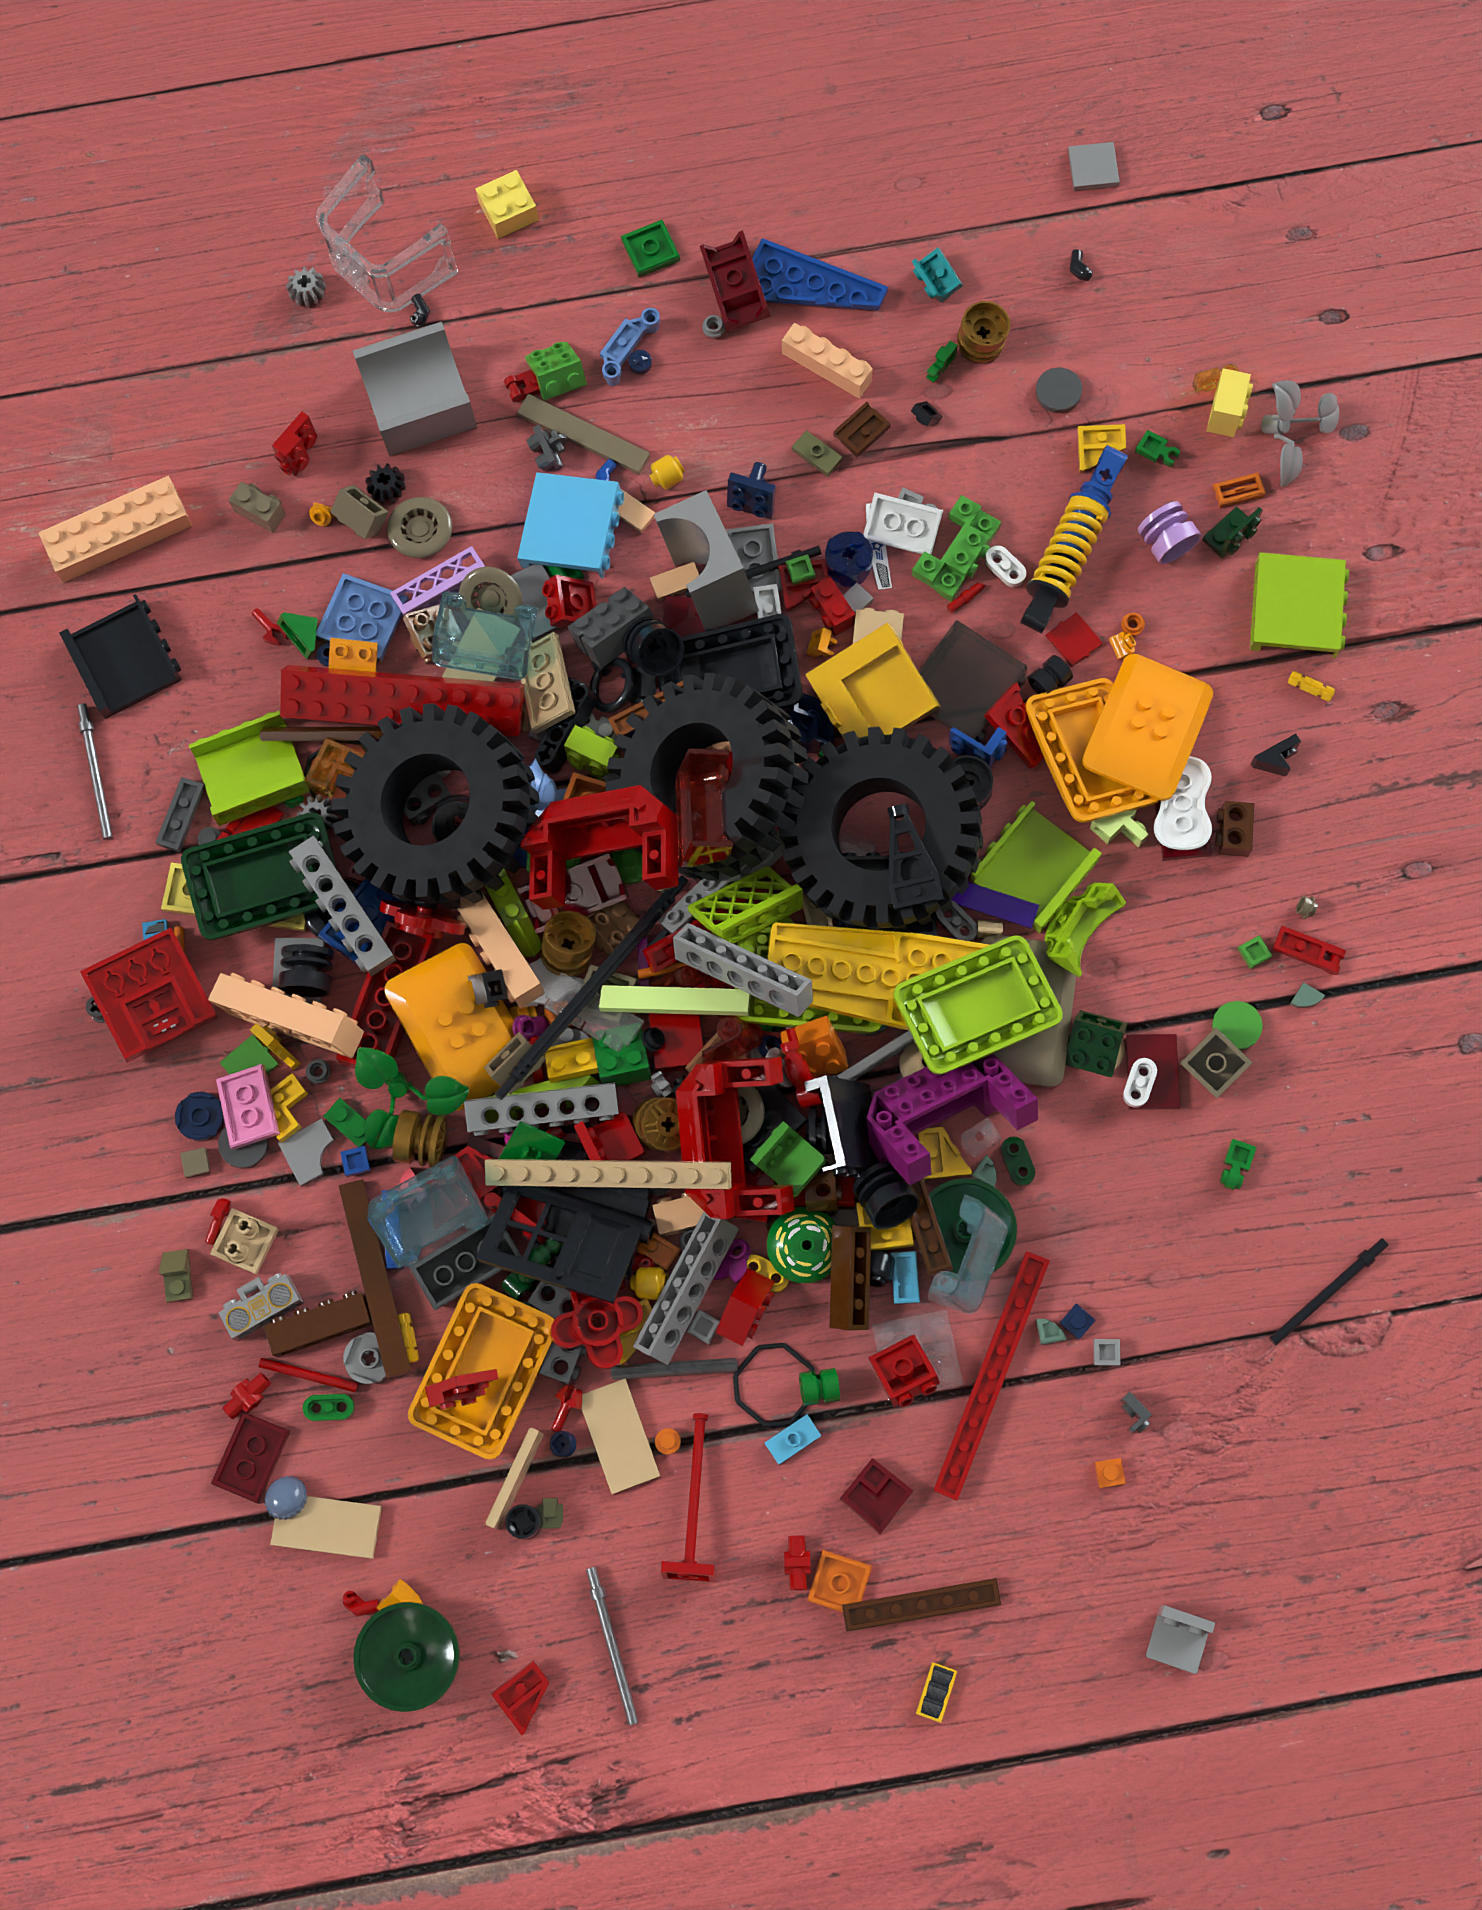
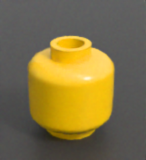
M665 455L651 464L652 474L649 477L655 487L660 485L664 490H668L683 480L685 470L676 456Z
M640 1267L636 1275L631 1277V1290H635L636 1296L641 1300H658L669 1279V1275L661 1267Z

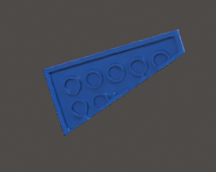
M763 238L752 257L766 302L879 310L888 292V287Z

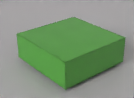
M808 554L785 561L792 585L815 579V573Z
M1260 935L1237 948L1249 969L1256 967L1273 956Z

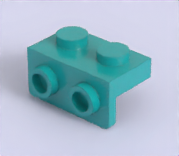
M937 247L920 261L916 258L912 260L915 266L913 272L920 281L923 280L927 286L924 289L931 299L935 297L942 303L964 286L940 248Z

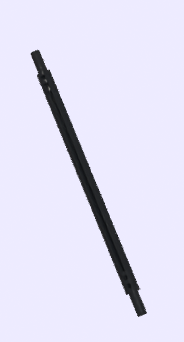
M681 875L678 878V887H672L661 894L508 1073L509 1077L494 1094L498 1099L503 1100L516 1083H521L601 989L602 985L606 983L675 902L677 894L688 883L686 877Z

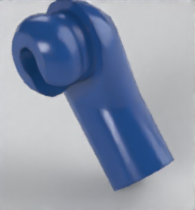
M608 459L597 471L596 479L610 481L609 475L617 467L616 463Z

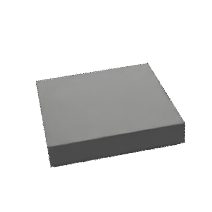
M1114 142L1068 146L1073 191L1119 186L1120 181Z

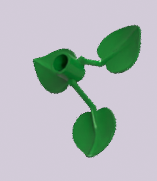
M359 1047L357 1050L355 1076L358 1083L368 1089H378L385 1083L388 1085V1091L391 1095L388 1113L377 1109L370 1113L366 1119L364 1126L365 1138L373 1149L393 1146L395 1129L399 1118L398 1115H393L395 1099L405 1096L408 1090H411L422 1100H427V1110L435 1115H447L454 1112L464 1103L468 1096L469 1087L449 1076H436L432 1078L425 1086L426 1095H423L412 1083H407L405 1074L398 1071V1065L390 1055L373 1048Z

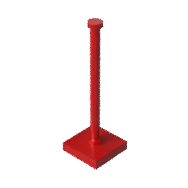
M694 1413L695 1429L685 1556L681 1562L661 1561V1574L663 1579L715 1583V1566L712 1564H698L695 1561L705 1421H708V1414Z

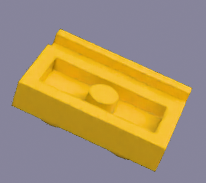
M592 1037L551 1046L545 1053L550 1083L599 1073Z

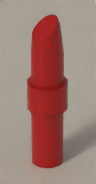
M976 583L968 590L966 589L959 597L947 605V609L953 613L962 605L970 602L986 585Z

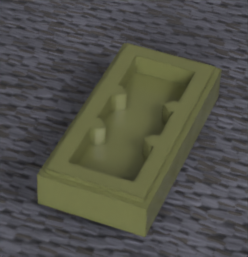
M807 430L792 446L794 453L827 477L843 459L841 455Z

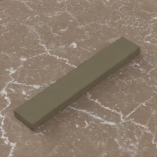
M530 394L527 395L517 412L519 417L535 425L539 424L541 428L549 432L556 430L557 434H564L568 441L607 460L611 459L617 465L637 475H640L650 458L649 452Z

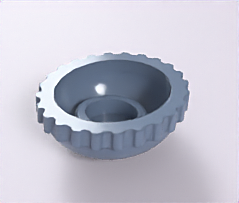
M285 1476L275 1480L265 1494L266 1510L271 1516L279 1520H287L297 1516L307 1502L306 1498L308 1496L306 1495L305 1485L301 1480L293 1476Z

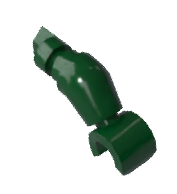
M551 1239L545 1240L546 1244L544 1246L540 1244L536 1249L533 1247L528 1261L548 1267L547 1263L553 1259V1254L558 1255L560 1253L563 1243ZM513 1272L505 1278L501 1289L508 1297L519 1301L524 1292L527 1290L533 1292L535 1290L533 1282L536 1279Z

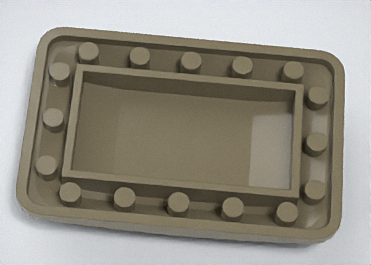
M988 935L982 939L981 943L991 945L1010 936L1002 935V937L998 938L997 935ZM1025 939L1062 1009L1063 1017L1056 1026L994 1053V1055L1023 1084L1051 1088L1058 1086L1064 1077L1076 975L1050 960L1046 953L1047 944L1045 941Z

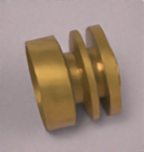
M980 301L967 308L957 334V345L960 353L966 359L975 363L994 361L1001 354L1010 331V318L1007 312L1000 305L992 301Z
M564 911L551 916L547 921L540 956L542 963L550 972L558 976L572 977L583 973L588 968L596 937L594 924L589 918L578 912Z
M656 1097L649 1098L640 1103L634 1111L631 1121L640 1143L647 1148L662 1151L676 1150L681 1147L677 1100ZM667 1121L669 1122V1127H662L661 1123Z
M402 1110L394 1134L393 1160L395 1162L411 1164L416 1154H418L420 1166H425L428 1162L430 1168H437L446 1149L448 1136L447 1118L439 1115L435 1121V1116L429 1114L424 1124H422L420 1112Z

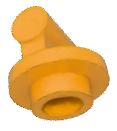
M316 502L309 511L311 520L319 526L328 525L336 516L330 513L331 507Z
M1122 631L1109 638L1118 661L1135 652L1134 646H1136V642L1131 634H1126Z

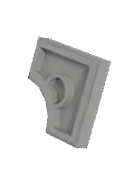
M323 1119L296 1132L283 1143L278 1142L301 1187L324 1175L321 1167L322 1156L326 1148L334 1142V1139Z

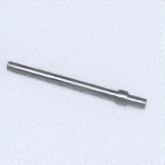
M82 703L77 705L80 722L78 723L79 730L84 738L103 840H110L113 838L93 738L94 725L93 721L90 720L87 704Z
M595 1566L586 1569L591 1587L589 1593L591 1600L595 1601L628 1725H633L639 1722L604 1597H607L604 1586L601 1587Z

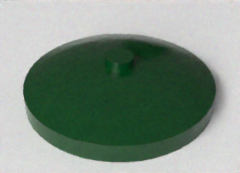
M969 1178L945 1182L929 1193L953 1266V1271L942 1273V1275L955 1280L972 1281L985 1278L1000 1269L1010 1257L1017 1237L1016 1217L1006 1197L992 1185Z
M414 1602L389 1605L375 1613L362 1627L354 1647V1670L363 1691L378 1705L399 1712L420 1710L437 1702L452 1686L460 1664L458 1638L449 1621L432 1607Z

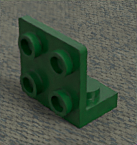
M1236 506L1203 536L1202 541L1222 559L1228 554L1233 555L1240 548V543L1245 538L1247 540L1251 539L1258 531L1256 527L1262 521L1260 517L1263 509L1257 508L1248 517Z
M1079 1010L1074 1019L1065 1065L1112 1077L1121 1041L1126 1033L1128 1023Z

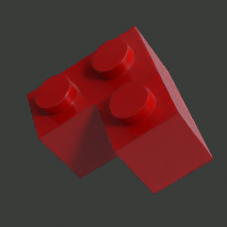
M748 1268L731 1294L715 1333L741 1346L744 1345L747 1338L753 1339L759 1327L755 1322L756 1320H761L766 1308L769 1307L775 1295L771 1291L775 1281Z

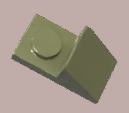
M189 1249L162 1253L159 1275L164 1277L166 1302L172 1303L193 1299Z

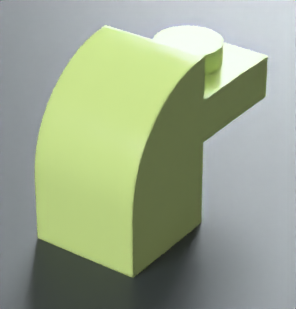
M1135 809L1094 820L1090 826V829L1107 845L1120 832L1138 848L1145 842L1148 836L1145 826L1139 821L1133 820L1137 812Z

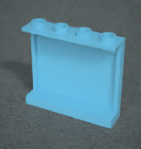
M536 472L517 556L521 567L527 568L532 564L596 571L600 578H604L605 570H608L610 567L609 551L610 548L614 547L615 543L614 528L619 525V505H623L624 491H621L619 483Z

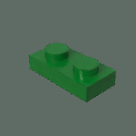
M339 1098L323 1117L357 1147L365 1146L367 1143L364 1132L366 1120Z

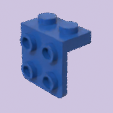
M952 727L949 731V745L956 754L963 756V754L977 756L984 760L991 768L996 760L1000 761L1007 751L1005 748L1008 743L1006 741L1007 732L998 727L989 742L984 746Z

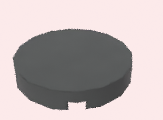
M1061 367L1051 368L1044 372L1037 381V401L1049 412H1068L1075 408L1080 401L1083 390L1081 380L1069 369Z
M225 1127L218 1140L219 1152L222 1158L233 1167L240 1169L252 1168L267 1155L269 1138L233 1150L230 1148Z

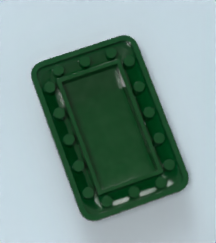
M314 812L306 813L185 850L181 856V864L201 935L208 940H217L319 910L320 907L315 901L319 898L315 891L311 893L302 882L306 877L302 871L296 873L289 861L293 858L289 851L314 836L337 870L322 817ZM312 864L308 871L316 872L320 864ZM324 884L322 886L321 891H330L333 887V884Z

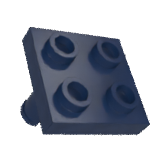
M755 462L749 477L730 473L727 488V507L736 511L754 514L759 518L772 519L775 507L776 485L766 483L764 475L767 466L765 464Z

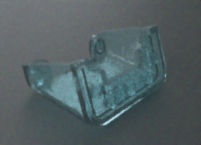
M443 591L433 631V662L438 666L518 680L525 678L529 667L538 607L526 604L519 605L514 609L513 615L466 608V599L461 594Z
M452 1156L374 1198L368 1205L367 1220L399 1269L404 1265L408 1267L416 1263L421 1249L462 1226L466 1229L477 1230L486 1223L485 1221L488 1220V1217L457 1156Z
M964 1194L959 1216L967 1223V1233L972 1234L958 1274L949 1271H942L936 1274L928 1292V1300L963 1313L971 1314L975 1313L982 1304L1008 1232V1225L1004 1218L983 1202Z

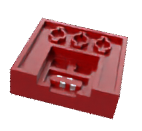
M171 927L80 971L127 1063L217 1019Z

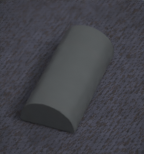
M494 1216L409 1266L434 1310L462 1295L468 1285L473 1283L480 1284L503 1270L476 1261V1256ZM506 1229L497 1251L522 1258V1254Z

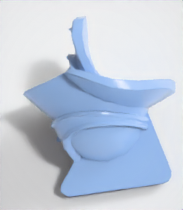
M535 758L528 766L532 769L535 780L529 782V784L539 793V804L530 805L529 808L537 816H540L550 802L563 800L567 789L557 790L554 780L547 773H543Z

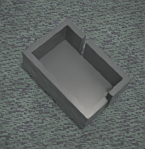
M626 587L608 598L609 602L605 603L603 601L568 626L576 646L600 668L624 653L623 637L626 629L634 621L642 617H653L650 607Z

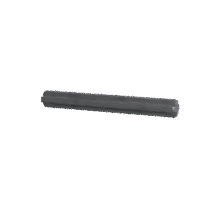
M736 1358L677 1361L669 1362L668 1365L662 1362L616 1365L611 1368V1377L614 1380H620L625 1378L736 1372L738 1364Z

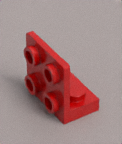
M625 1112L595 1127L587 1128L583 1121L574 1125L590 1160L633 1161L645 1154Z

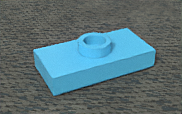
M916 1251L891 1253L895 1258L892 1279L894 1305L920 1303Z
M806 1414L766 1441L765 1445L778 1465H780L820 1438L821 1434L808 1414Z

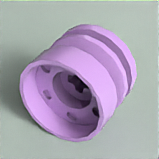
M1178 501L1158 508L1138 526L1137 531L1144 537L1145 543L1147 545L1153 544L1151 552L1160 564L1170 563L1183 556L1202 537L1192 521L1185 522L1188 514L1182 511L1183 507Z

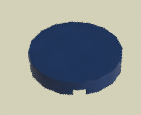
M206 1092L189 1094L188 1097L181 1100L175 1112V1124L180 1133L188 1139L197 1142L208 1141L217 1136L225 1123L221 1101Z

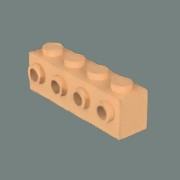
M794 323L782 339L783 355L859 399L872 382L873 368L866 361L858 360L851 356L847 350L839 349L832 345L828 339L816 336L806 326H799Z

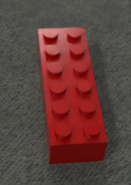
M387 921L381 937L396 961L372 977L367 973L351 1018L358 1022L357 1026L364 1031V1034L353 1058L337 1053L336 1060L341 1065L355 1069L359 1047L373 1048L395 1059L405 1030L385 995V985L395 976L432 958L437 946V941L433 938V935L423 934V936L411 934L401 930L399 926H395V923Z

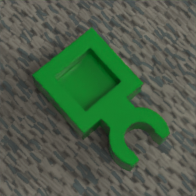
M950 340L945 347L941 346L935 355V363L927 370L928 375L926 378L934 383L939 378L941 372L944 373L957 356V344Z
M1148 429L1135 450L1137 454L1156 463L1158 458L1162 459L1163 463L1168 467H1173L1174 460L1168 456L1174 455L1178 458L1180 455L1178 448L1166 447L1168 440Z

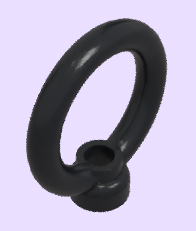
M619 657L602 668L592 661L591 665L595 672L591 678L589 688L597 696L595 708L604 713L615 712L622 708L632 695L635 685L633 668L627 660ZM613 667H620L625 674L624 689L614 702L604 703L599 697L600 681L602 677H606L612 672Z

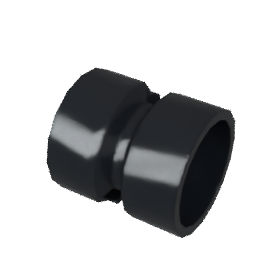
M1052 655L1042 664V668L1032 672L1027 680L1037 694L1045 692L1048 694L1058 689V686L1064 687L1073 679V673L1060 657Z
M521 1504L513 1507L508 1512L506 1527L512 1536L522 1540H530L541 1532L543 1518L536 1508Z

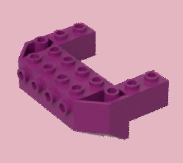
M994 1054L942 1075L932 1073L926 1066L874 1092L867 1115L869 1144L879 1163L889 1161L905 1181L912 1185L932 1174L930 1153L914 1136L915 1134L973 1105L985 1117L999 1111L1018 1131L1038 1120V1098Z

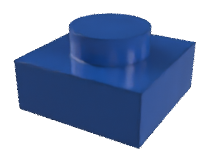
M365 1146L340 1152L346 1177L371 1172Z

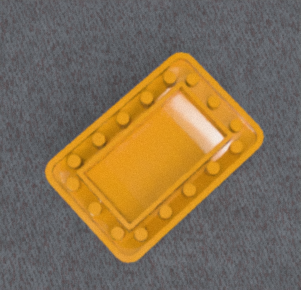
M1139 654L1127 655L1122 662L1082 759L1083 765L1093 773L1157 800L1166 801L1171 799L1176 791L1213 698V689L1206 682Z
M1099 678L1056 689L1048 694L1045 692L1033 695L1026 702L1027 715L1053 779L1071 816L1081 823L1153 805L1159 801L1093 773L1083 765V755L1114 684L1106 678Z
M460 943L390 979L385 985L384 992L431 1079L436 1076H449L456 1079L461 1084L469 1087V1093L466 1100L486 1098L500 1088V1085L490 1077L484 1066L515 1035L512 1029L514 1020L503 1000L498 1001L499 1006L484 1008V1004L476 1005L472 981H468V976L484 973L486 970L473 948L466 943ZM464 1103L455 1111L464 1110Z
M473 1283L468 1285L463 1291L410 1405L408 1419L411 1424L485 1459H495L500 1456L551 1346L550 1328L555 1319L546 1313L482 1284ZM497 1369L499 1379L489 1382L490 1387L485 1388L486 1395L477 1397V1403L462 1406L461 1402L456 1403V1407L441 1410L440 1406L429 1407L425 1387L454 1376Z

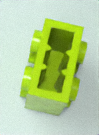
M575 725L564 744L569 764L578 770H588L593 777L603 781L602 776L613 773L607 769L609 757L621 758L619 747L614 745L615 740L607 736L602 738L595 735V731L589 727L583 726L581 728Z

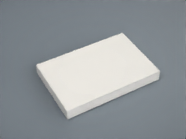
M874 493L862 539L921 555L924 551L932 555L943 510Z

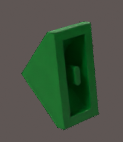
M284 612L280 615L277 624L307 660L315 649L318 618Z

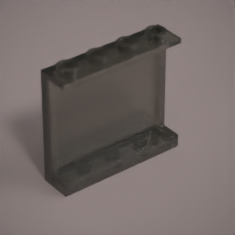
M958 620L954 622L918 671L941 706L929 715L950 729L952 727L958 729L980 744L985 739L988 733L986 729L991 724L984 714L1013 683L1017 682L1021 689L1028 678L1026 675L1027 665Z

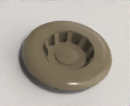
M427 497L411 498L399 504L391 513L387 524L388 538L393 547L405 556L412 558L429 557L439 552L448 543L452 534V519L448 510L438 501Z
M495 567L474 569L465 576L459 588L460 607L470 622L477 608L485 609L488 613L510 624H514L521 613L523 600L520 588L516 581L501 569Z
M753 1086L737 1087L742 1145L754 1138L764 1120L765 1109L763 1099Z

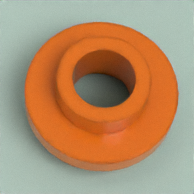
M1128 613L1121 620V629L1126 634L1129 633L1132 636H1137L1144 630L1145 621L1138 613ZM1133 622L1137 627L1131 628L1128 624Z

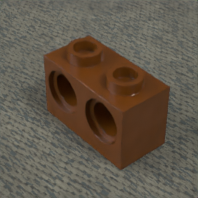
M1225 801L1222 808H1218L1217 823H1220V832L1216 833L1215 846H1219V855L1249 857L1253 846L1255 803ZM1236 813L1241 820L1234 821L1230 818L1229 814ZM1228 837H1236L1239 840V844L1230 843Z
M834 1153L822 1154L826 1158V1163L822 1168L836 1164ZM826 1172L823 1174L817 1173L805 1186L807 1212L838 1210V1201H842V1186H837V1178H842V1175L833 1176V1173ZM821 1192H829L825 1197L818 1196Z

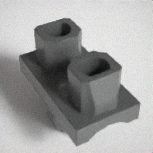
M538 424L533 428L535 434L526 440L528 446L533 452L543 449L544 453L535 458L541 470L545 471L553 466L559 470L564 465L558 453L565 451L563 446L567 443V438L564 434H557L556 430L551 431L549 434L547 430H542Z

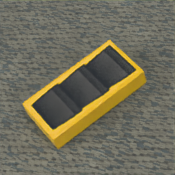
M934 1662L931 1663L915 1714L941 1723L957 1674L956 1670Z

